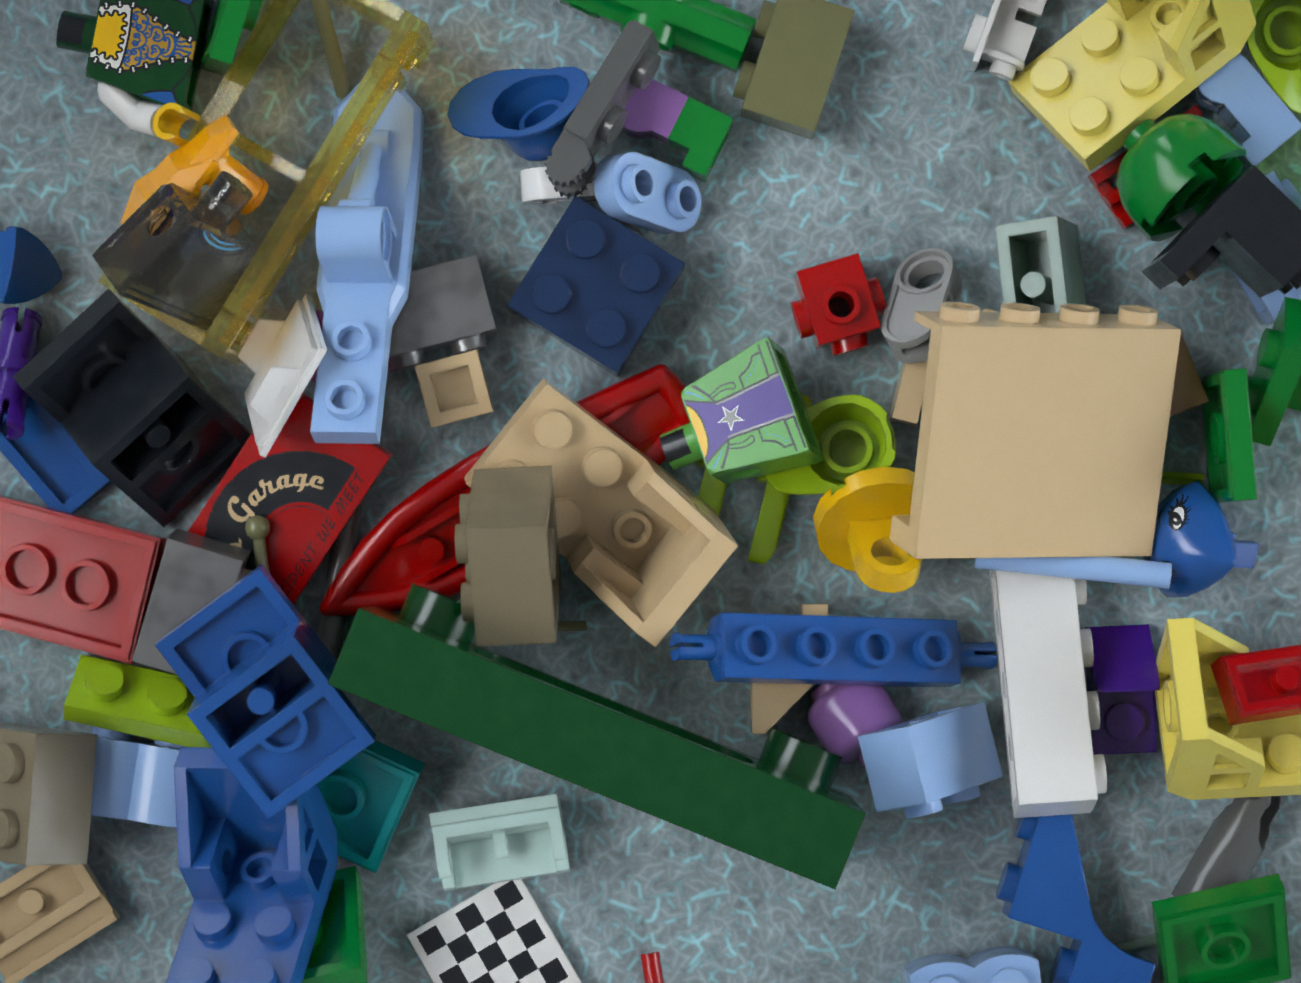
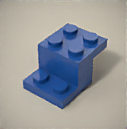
M263 564L259 565L172 629L155 644L158 651L195 697L187 712V716L267 819L271 818L375 742L376 734L343 691L328 684L337 661Z

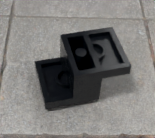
M1252 165L1233 178L1142 271L1159 289L1166 287L1174 281H1177L1184 287L1190 280H1196L1218 257L1260 298L1276 290L1285 295L1293 287L1298 289L1301 286V210L1255 165Z
M109 288L13 376L30 397L61 423L92 465L163 528L231 466L251 435L245 426L211 395L181 357Z

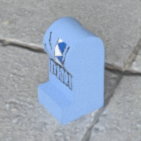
M1240 53L1190 92L1193 100L1202 108L1215 110L1246 149L1247 155L1237 157L1244 164L1242 171H1245L1252 165L1257 166L1301 129L1299 120Z

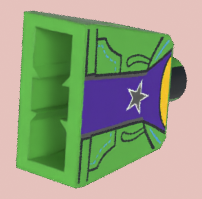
M769 337L756 342L685 387L681 392V398L690 423L660 435L663 452L673 470L704 459L710 475L723 483L747 480L817 464L825 460L786 352Z

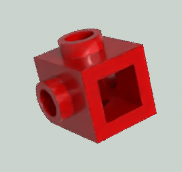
M859 253L797 271L794 279L800 300L790 302L800 338L812 336L816 350L830 346L833 356L870 346L867 334L877 332L881 327L878 316L883 315L884 309L887 307L878 278L866 279ZM832 299L845 301L849 307V315L846 317L833 315L828 306L829 301Z

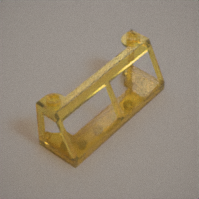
M271 0L202 112L200 122H196L186 138L187 141H191L204 127L223 115L228 117L231 115L301 0ZM341 0L387 28L391 33L307 169H300L237 133L238 136L233 141V146L296 181L297 186L208 331L204 332L188 321L124 295L125 293L173 313L149 297L130 289L131 286H129L128 281L134 273L131 270L101 258L99 268L105 272L98 282L200 346L238 366L241 361L238 354L253 328V324L247 321L249 316L251 315L256 319L263 318L267 311L263 307L316 223L320 206L327 205L395 92L401 93L407 81L402 72H400L401 69L409 72L414 67L419 70L435 45L426 22L387 0ZM117 235V236L111 241V243L109 244V246H110L114 241H120V240H123V239H125V238H123V237L120 236V235ZM127 239L114 243L109 250L128 256L134 249ZM107 250L103 254L104 257L118 263L125 259V257Z

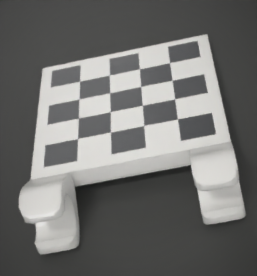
M523 879L494 883L407 934L408 939L434 983H582Z

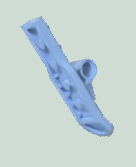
M360 82L334 108L333 149L326 206H320L316 219V250L319 260L316 291L324 312L322 334L327 351L317 369L310 429L315 443L380 444L392 326L405 305L409 294L423 161L424 116L421 108L397 82Z

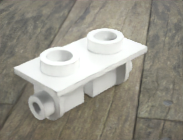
M994 0L988 17L975 14L963 50L974 53L969 70L975 72L981 59L991 63L989 69L991 75L1003 80L1012 81L1015 72L1023 71L1024 62L1037 27L1015 20L1016 13L1020 10L1041 17L1047 0Z

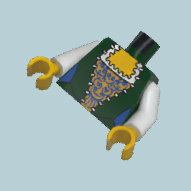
M100 0L97 16L63 11L57 29V48L89 54L86 77L98 85L99 100L131 130L159 137L177 147L189 143V141L180 138L179 131L185 121L193 119L200 122L201 119L200 115L192 110L201 70L200 61L206 44L214 1Z

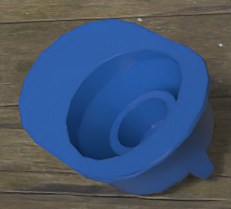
M577 67L495 71L476 78L462 87L450 101L447 116L452 128L464 136L480 139H501L516 155L528 161H543L548 159L547 156L552 155L551 149L589 87L590 81L586 72Z

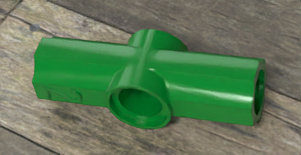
M559 0L560 3L567 5L569 8H575L591 17L600 18L620 26L621 32L628 21L632 22L634 19L653 30L660 50L671 52L675 48L735 73L743 59L757 19L749 17L745 13L734 11L724 7L722 4L709 0Z

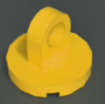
M877 467L858 471L844 478L845 486L838 489L833 495L830 488L820 498L813 514L818 546L831 563L846 570L856 571L859 579L865 585L880 592L896 593L905 591L916 583L920 574L922 559H915L890 541L892 515H910L915 472L905 468Z

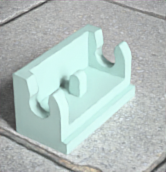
M557 793L429 813L439 879H442L444 891L570 872L561 803Z

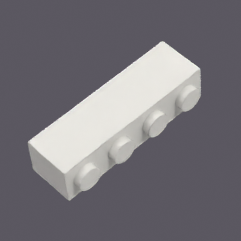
M990 570L1013 818L1091 813L1098 800L1097 794L1106 793L1107 772L1104 755H1093L1091 730L1100 729V706L1097 691H1086L1084 667H1093L1094 660L1090 628L1080 629L1078 605H1086L1087 602L1086 580Z

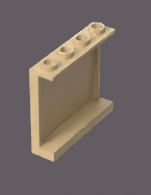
M942 302L940 304V311H915L914 321L930 329L931 333L910 515H892L890 541L915 559L1151 556L1181 329L1157 318V309L1141 305H1120L1118 314H1099L1100 310L1098 308L1083 304L1060 305L1059 313H1040L1039 307L1024 303H1002L1000 312H980L979 306L964 302Z

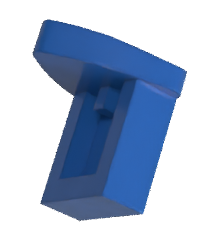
M9 226L5 232L0 231V303L17 304L28 302L48 292L62 280V271L56 259L39 238L22 227Z

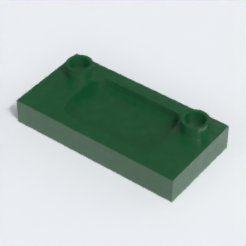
M412 583L400 613L379 606L358 608L328 682L329 685L836 890L866 815L851 796L831 788L842 761V756L830 753L822 747L771 728L758 759L484 647H477L476 644L471 643L475 635L474 622H463L461 601Z

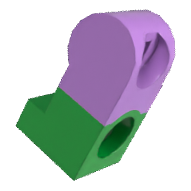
M652 80L644 90L636 88L624 109L628 111V115L622 131L628 136L638 139L653 137L686 153L682 169L691 176L706 182L733 128V118L662 83Z

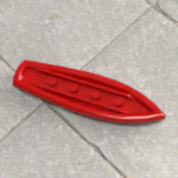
M664 364L651 367L576 401L577 404L658 465L667 460L660 443V435L690 423L681 398V392L687 386L677 374ZM488 446L469 455L426 482L394 507L362 539L339 570L319 606L322 615L356 616L358 608L379 606L390 611H400L412 583L446 596H452L461 592V583L466 582L465 564H457L455 553V525L460 524L459 499L460 494H470L471 487L466 484L464 477Z

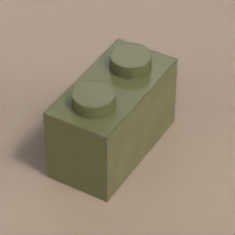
M764 0L753 32V37L762 39L764 42L757 63L744 60L733 93V97L744 100L740 116L812 140L855 10L825 0H777L776 3Z

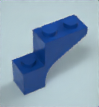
M1072 814L1019 818L1015 837L1023 839L1024 842L1017 864L1010 862L1005 864L997 887L996 898L1005 901L1002 912L1008 918L1073 938L1070 949L1063 946L1059 948L1052 967L1050 983H1150L1156 964L1146 957L1127 952L1114 945L1105 937L1096 924L1090 905Z

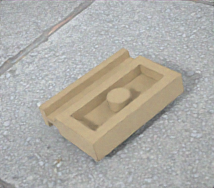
M88 863L29 865L0 883V972L5 978L3 980L5 983H18L121 917L104 894L106 893Z

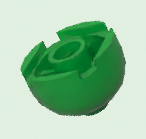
M1189 113L1172 115L1164 118L1157 124L1152 119L1145 120L1127 136L1123 144L1128 152L1120 163L1116 182L1122 206L1133 223L1151 241L1160 242L1170 238L1184 229L1176 219L1192 209L1198 214L1233 178L1239 175L1244 164L1237 157L1247 155L1246 149L1219 124L1198 115Z

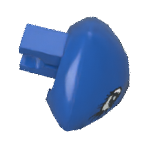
M1196 481L1174 489L1160 502L1157 509L1152 555L1142 557L1143 560L1172 563L1169 589L1159 588V590L1167 597H1188L1209 588L1224 578L1233 567L1253 568L1259 543L1252 540L1236 539L1237 533L1231 531L1217 499L1200 482Z

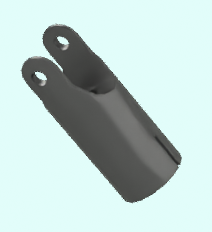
M1280 796L1234 798L1233 802L1226 806L1220 815L1214 819L1171 894L1179 896L1246 881L1265 849L1270 825L1281 806Z

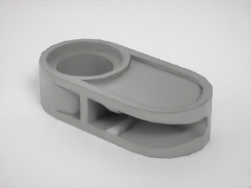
M928 248L919 250L909 255L896 271L886 303L887 308L884 309L881 319V331L889 344L894 358L903 363L913 364L928 360L931 330L914 321L915 311H940V304L942 302H959L963 281L950 254L942 249ZM931 274H944L941 280L930 287L915 288L921 279Z

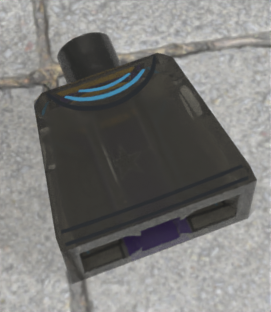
M225 171L220 172L202 196L196 195L173 183L164 184L92 256L119 295L207 331L214 323L256 253V243L236 218L253 197V194L243 182Z

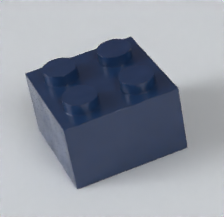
M575 196L507 306L511 312L618 377L683 273L685 263Z

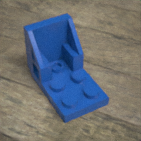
M181 747L174 765L178 864L194 900L166 983H302L338 867L337 829L318 784L267 819L213 748Z

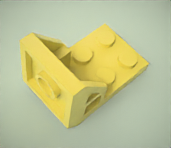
M1106 0L1107 2L1024 67L1023 71H1019L1014 75L1013 80L1008 81L1014 95L1091 172L1120 149L1127 136L1139 124L1148 119L1155 121L1241 52L1256 25L1250 0Z
M1195 618L1167 619L1156 659L1160 690H1155L1167 792L1188 800L1301 795V714L1230 725L1210 665L1221 656L1248 653L1249 648Z

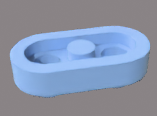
M637 152L608 155L602 159L596 169L594 176L595 196L601 209L610 217L658 234L685 232L695 225L700 214L701 194L695 180L687 171Z

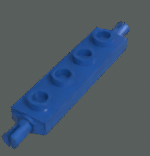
M720 613L711 618L707 635L673 633L669 646L678 647L670 651L673 661L706 660L715 682L952 687L961 683L960 676L963 667L993 669L997 663L998 656L988 655L997 651V647L993 642H962L957 630V620Z

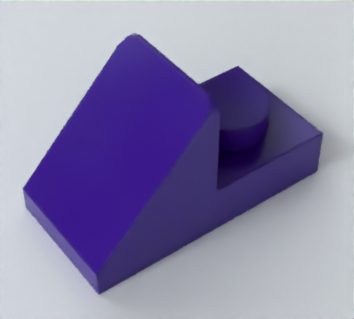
M1149 624L1084 627V629L1090 628L1094 654L1093 667H1086L1087 691H1097L1100 706V729L1091 730L1093 755L1157 752L1154 691L1160 690V679Z

